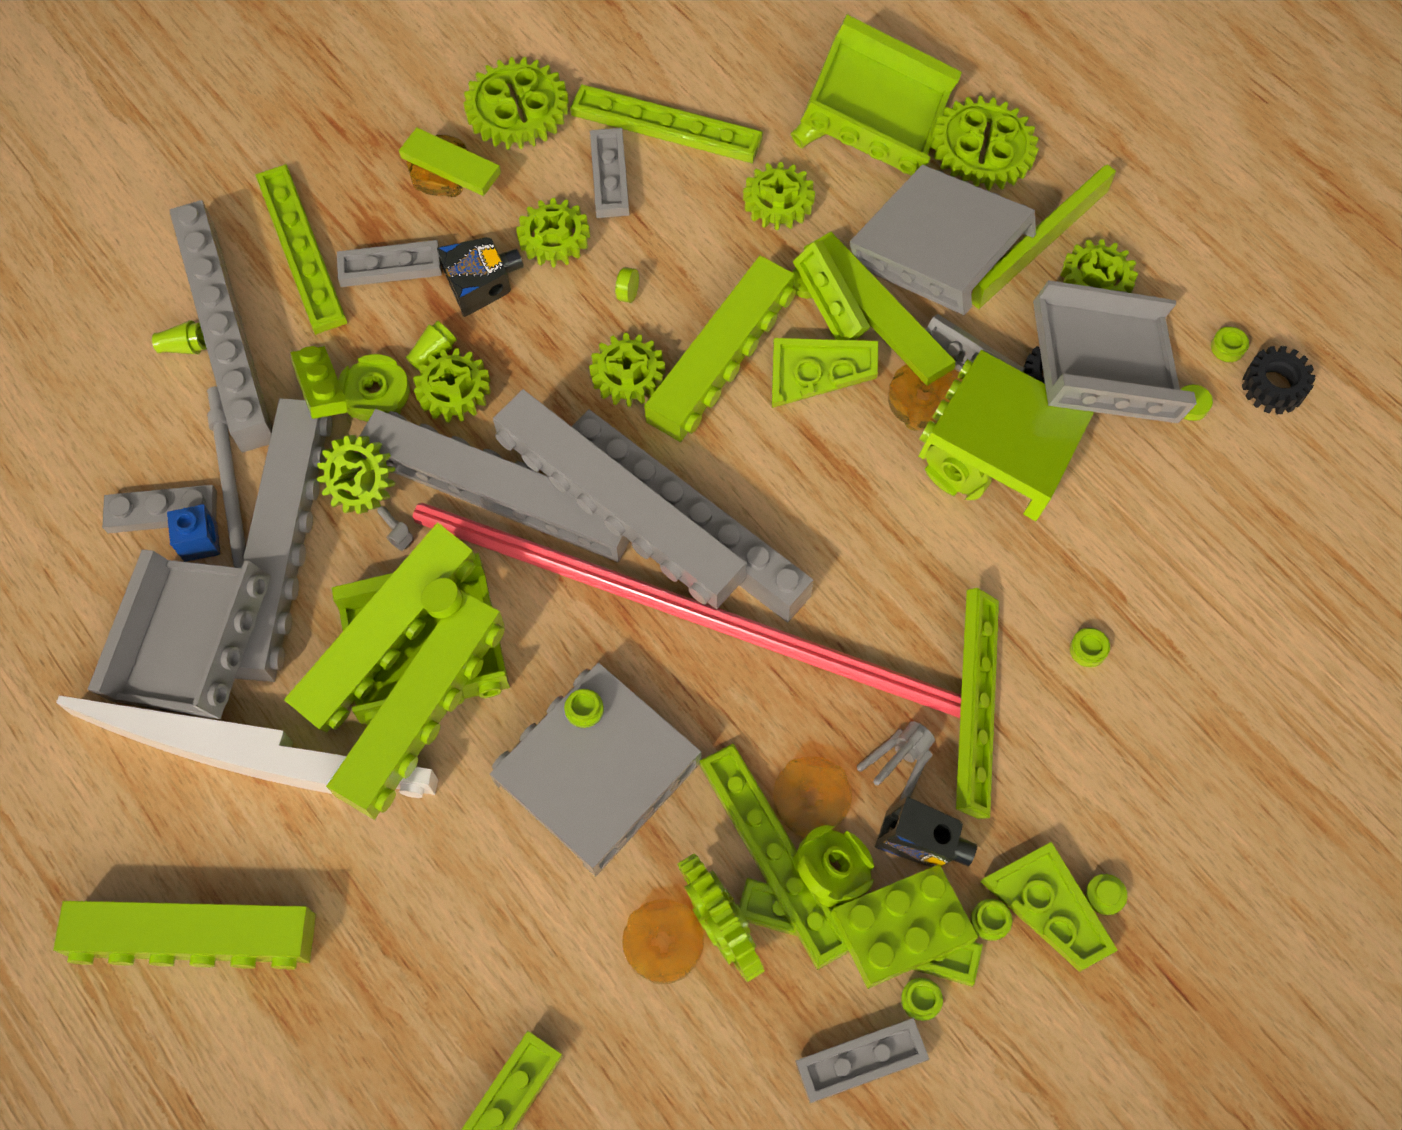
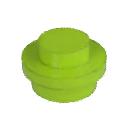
M579 689L568 696L565 701L564 711L566 718L572 725L579 728H588L600 721L604 712V705L601 697L595 691Z
M1100 874L1088 883L1086 899L1097 913L1114 915L1126 905L1128 897L1126 887L1116 876Z
M986 899L979 902L973 909L971 924L978 936L985 940L996 941L1009 933L1012 927V915L1008 907L1001 901Z
M916 978L908 982L901 994V1004L906 1014L918 1021H927L934 1018L940 1012L943 1005V995L938 985L927 978Z

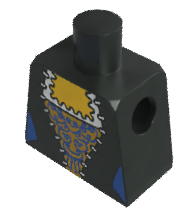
M488 237L437 248L442 269L463 317L509 294L511 288L507 273L524 267L517 248L498 254L492 239Z
M905 797L886 811L875 848L928 867L938 864L943 866L952 860L970 866L977 851V844L960 837L963 823L960 820L912 798Z

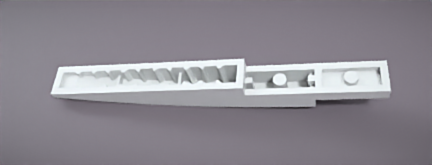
M59 696L56 702L73 716L154 748L228 771L332 794L326 786L346 758L343 755L292 748L293 741L283 730ZM416 767L408 778H402L396 789H400V794L413 798H422L423 793L435 795L438 778L432 769Z

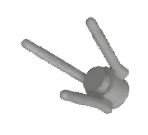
M911 721L904 730L898 729L891 739L858 764L857 770L859 772L865 770L895 746L897 753L874 778L873 783L880 785L902 759L911 763L916 759L917 762L900 797V801L905 797L910 798L925 764L932 757V753L928 749L935 742V738L925 726Z

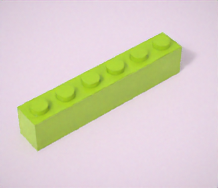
M759 255L644 405L646 423L679 442H682L688 432L692 434L696 431L701 422L703 412L707 407L712 408L716 404L724 384L735 379L740 369V363L745 356L750 357L755 352L763 332H769L773 328L781 308H787L791 304L796 290L793 289L794 273Z
M437 522L286 696L284 701L324 732H328L330 728L336 730L350 714L347 710L356 698L361 700L372 690L376 683L373 678L382 668L385 670L389 669L399 658L401 652L398 649L407 638L410 640L415 639L425 627L426 622L423 620L429 613L421 603V594L424 588L431 581L438 578H448L454 583L457 580L463 582L476 566L473 563L476 559L473 550Z
M460 590L463 596L460 608L453 615L441 618L326 786L336 798L374 820L380 812L384 813L391 806L396 796L394 790L403 777L408 778L413 773L418 764V754L425 744L430 745L435 740L441 727L439 723L447 711L452 712L457 707L462 697L461 690L469 678L473 680L479 674L484 663L483 657L490 647L494 648L498 645L504 635L505 625L500 611Z
M62 901L53 951L67 956L68 963L81 965L93 964L94 958H108L109 964L122 966L134 965V959H149V965L163 967L174 966L175 960H190V966L204 968L215 967L216 961H231L230 966L235 968L250 969L256 967V962H272V968L296 969L297 963H310L316 913L307 906Z

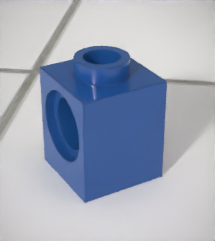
M204 504L167 512L170 545L184 562L221 555L218 525Z

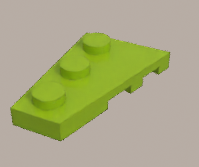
M774 338L772 408L877 379L878 341Z
M1052 842L981 880L984 886L1079 972L1118 951Z

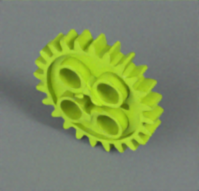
M510 57L509 64L504 65L499 59L497 60V68L494 69L489 65L485 66L487 74L475 73L477 82H468L470 91L464 92L466 101L463 104L468 124L472 125L475 134L481 133L484 142L492 137L493 146L495 147L501 141L505 142L506 149H510L512 143H517L519 149H523L524 142L529 141L535 147L536 138L539 137L544 141H548L547 131L556 134V124L564 125V115L568 114V94L565 82L560 81L558 72L551 73L550 65L540 69L539 60L537 59L531 65H528L526 57L522 58L520 64H516L514 58ZM508 83L511 84L514 90L517 104L519 108L522 109L523 117L526 122H522L520 119L516 102L514 98L510 95V90L507 85Z
M979 96L977 103H973L969 97H966L964 105L955 101L952 109L946 107L943 116H938L932 133L933 142L931 148L936 150L934 159L943 160L940 168L942 170L952 169L950 176L956 177L960 175L962 176V181L968 182L971 180L973 185L979 187L980 183H984L988 191L991 190L993 183H996L1002 190L1006 182L1014 186L1018 177L1024 179L1027 171L1031 170L1039 149L1036 147L1039 139L1033 136L1035 127L1026 126L1029 119L1028 116L1017 117L1019 108L1012 111L1007 110L1008 102L1006 101L1001 106H998L994 97H992L990 103H985L982 96ZM987 122H989L991 127L985 146L986 153L983 158V164H980L978 160L984 141L983 134Z
M695 853L680 861L677 865L687 883L684 888L692 901L691 903L694 907L692 910L713 945H717L728 964L733 962L746 982L765 972L760 958L754 950L756 945L750 935L749 924L738 904H735L734 898L723 887L713 870L708 872L703 862L700 861Z

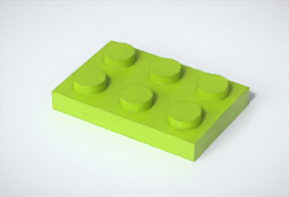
M940 864L835 907L830 913L867 989L974 943L979 938Z

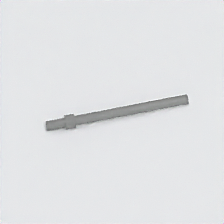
M215 386L207 390L210 406L207 418L209 429L214 433L233 565L236 568H241L246 543L228 425L218 388Z

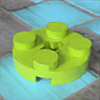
M369 354L358 358L359 363L354 364L350 369L347 366L341 372L338 381L346 398L349 416L368 422L375 409L385 413L390 411L398 414L401 413V408L406 404L409 397L410 385L405 371L398 366L394 359L386 355ZM374 382H378L381 388L378 392L369 393V391L365 390L372 387Z
M934 445L930 446L923 458H926L928 462L925 471L929 478L940 489L952 496L960 492L967 494L964 500H976L983 495L992 482V477Z
M823 825L813 829L801 841L792 861L803 882L817 896L818 901L822 905L832 908L837 904L842 905L862 897L871 888L874 879L871 880L870 871L874 868V863L869 850L856 835L849 831L841 834L838 831L832 830L835 826ZM829 860L831 862L837 861L841 868L839 870L834 869Z

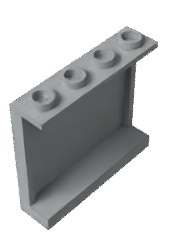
M921 165L850 241L851 252L872 274L965 315L972 307L971 291L1022 234L1032 238L1036 235L1035 210L1024 204L1001 197L997 193L974 186L967 181L949 176L942 171Z
M1048 280L1033 301L1048 406L1179 423L1197 403L1194 392L1180 390L1165 318L1175 307L1176 300Z
M142 549L87 690L116 703L221 719L250 634L255 626L260 606L267 592L271 576L252 562L246 560L242 568L167 560L155 551Z
M599 662L591 670L585 669L578 675L573 683L574 688L565 697L559 696L550 704L547 709V715L538 725L533 723L526 728L520 736L519 740L521 742L511 752L505 751L494 762L492 766L493 771L490 773L494 784L498 788L501 786L582 860L584 867L595 877L700 765L701 751ZM579 689L595 691L601 697L604 705V712L600 721L588 728H579L572 725L566 718L564 711L565 701L568 696Z

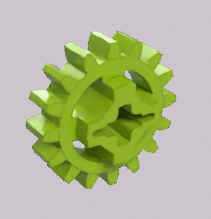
M779 162L777 168H772L767 163L764 172L756 168L754 170V178L747 177L746 187L743 188L745 211L751 212V220L756 221L761 218L762 227L765 228L769 223H773L775 230H779L781 224H786L789 229H792L794 220L802 224L805 214L811 215L812 205L815 201L813 180H806L807 172L802 171L797 174L795 172L796 165L792 164L789 169H785L783 162Z
M551 198L549 205H545L542 200H539V208L536 210L528 206L526 208L528 217L520 216V226L516 227L521 251L526 250L527 258L531 260L537 256L538 265L542 266L548 260L552 267H556L558 260H562L565 265H568V257L571 255L579 259L581 257L580 249H587V238H590L587 216L580 213V207L576 205L570 209L569 200L565 199L559 205L556 203L555 198ZM572 228H575V233L573 236H571Z
M1100 239L1098 245L1094 246L1090 240H1086L1084 248L1075 245L1072 253L1066 255L1060 276L1064 277L1063 283L1132 293L1138 276V272L1133 271L1136 262L1135 260H1126L1129 254L1127 250L1120 253L1116 251L1117 243L1107 247L1105 246L1104 239ZM1084 262V264H1082L1081 269L1077 270V267ZM1120 279V283L1114 287L1116 281Z
M624 333L623 340L620 341L614 335L610 336L611 344L607 346L604 343H600V354L592 353L591 355L592 365H589L594 389H600L601 398L603 399L612 395L614 405H617L621 399H625L627 407H631L632 399L636 398L641 404L645 403V394L648 393L652 396L656 391V386H659L664 380L663 374H666L662 351H655L654 341L652 340L643 344L642 335L640 334L635 340H630L628 333Z
M455 348L453 355H447L444 349L441 350V358L438 359L429 355L428 360L430 364L428 366L420 364L418 369L421 376L418 375L413 378L416 386L414 393L422 410H430L433 419L443 414L446 422H450L452 415H457L460 421H464L465 412L475 416L477 414L475 406L477 404L485 406L487 404L485 395L491 394L490 377L488 370L484 368L483 361L481 359L475 361L473 353L470 351L462 357L459 348Z
M356 435L344 436V440H333L331 442L333 449H324L322 451L327 461L317 463V467L324 470V475L319 476L317 482H325L327 486L321 492L322 495L332 494L331 505L335 507L343 504L344 513L356 511L357 514L368 512V509L373 510L381 507L380 501L390 498L385 488L395 486L396 483L388 478V473L396 471L395 467L387 466L386 461L391 457L390 453L380 454L379 451L382 444L380 442L370 444L369 436H359L357 438ZM360 453L364 454L367 458H362Z

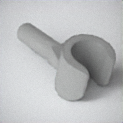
M385 506L379 507L377 512L392 529L387 536L388 541L397 549L403 551L413 540V535L403 522H398L394 519Z

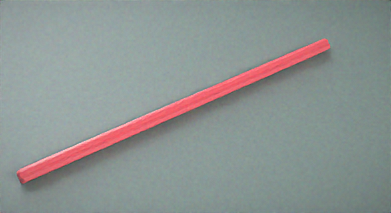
M418 503L413 512L414 521L420 525L433 528L438 522L459 539L960 718L961 694L720 608L716 610L713 606L701 604L692 598L425 503Z

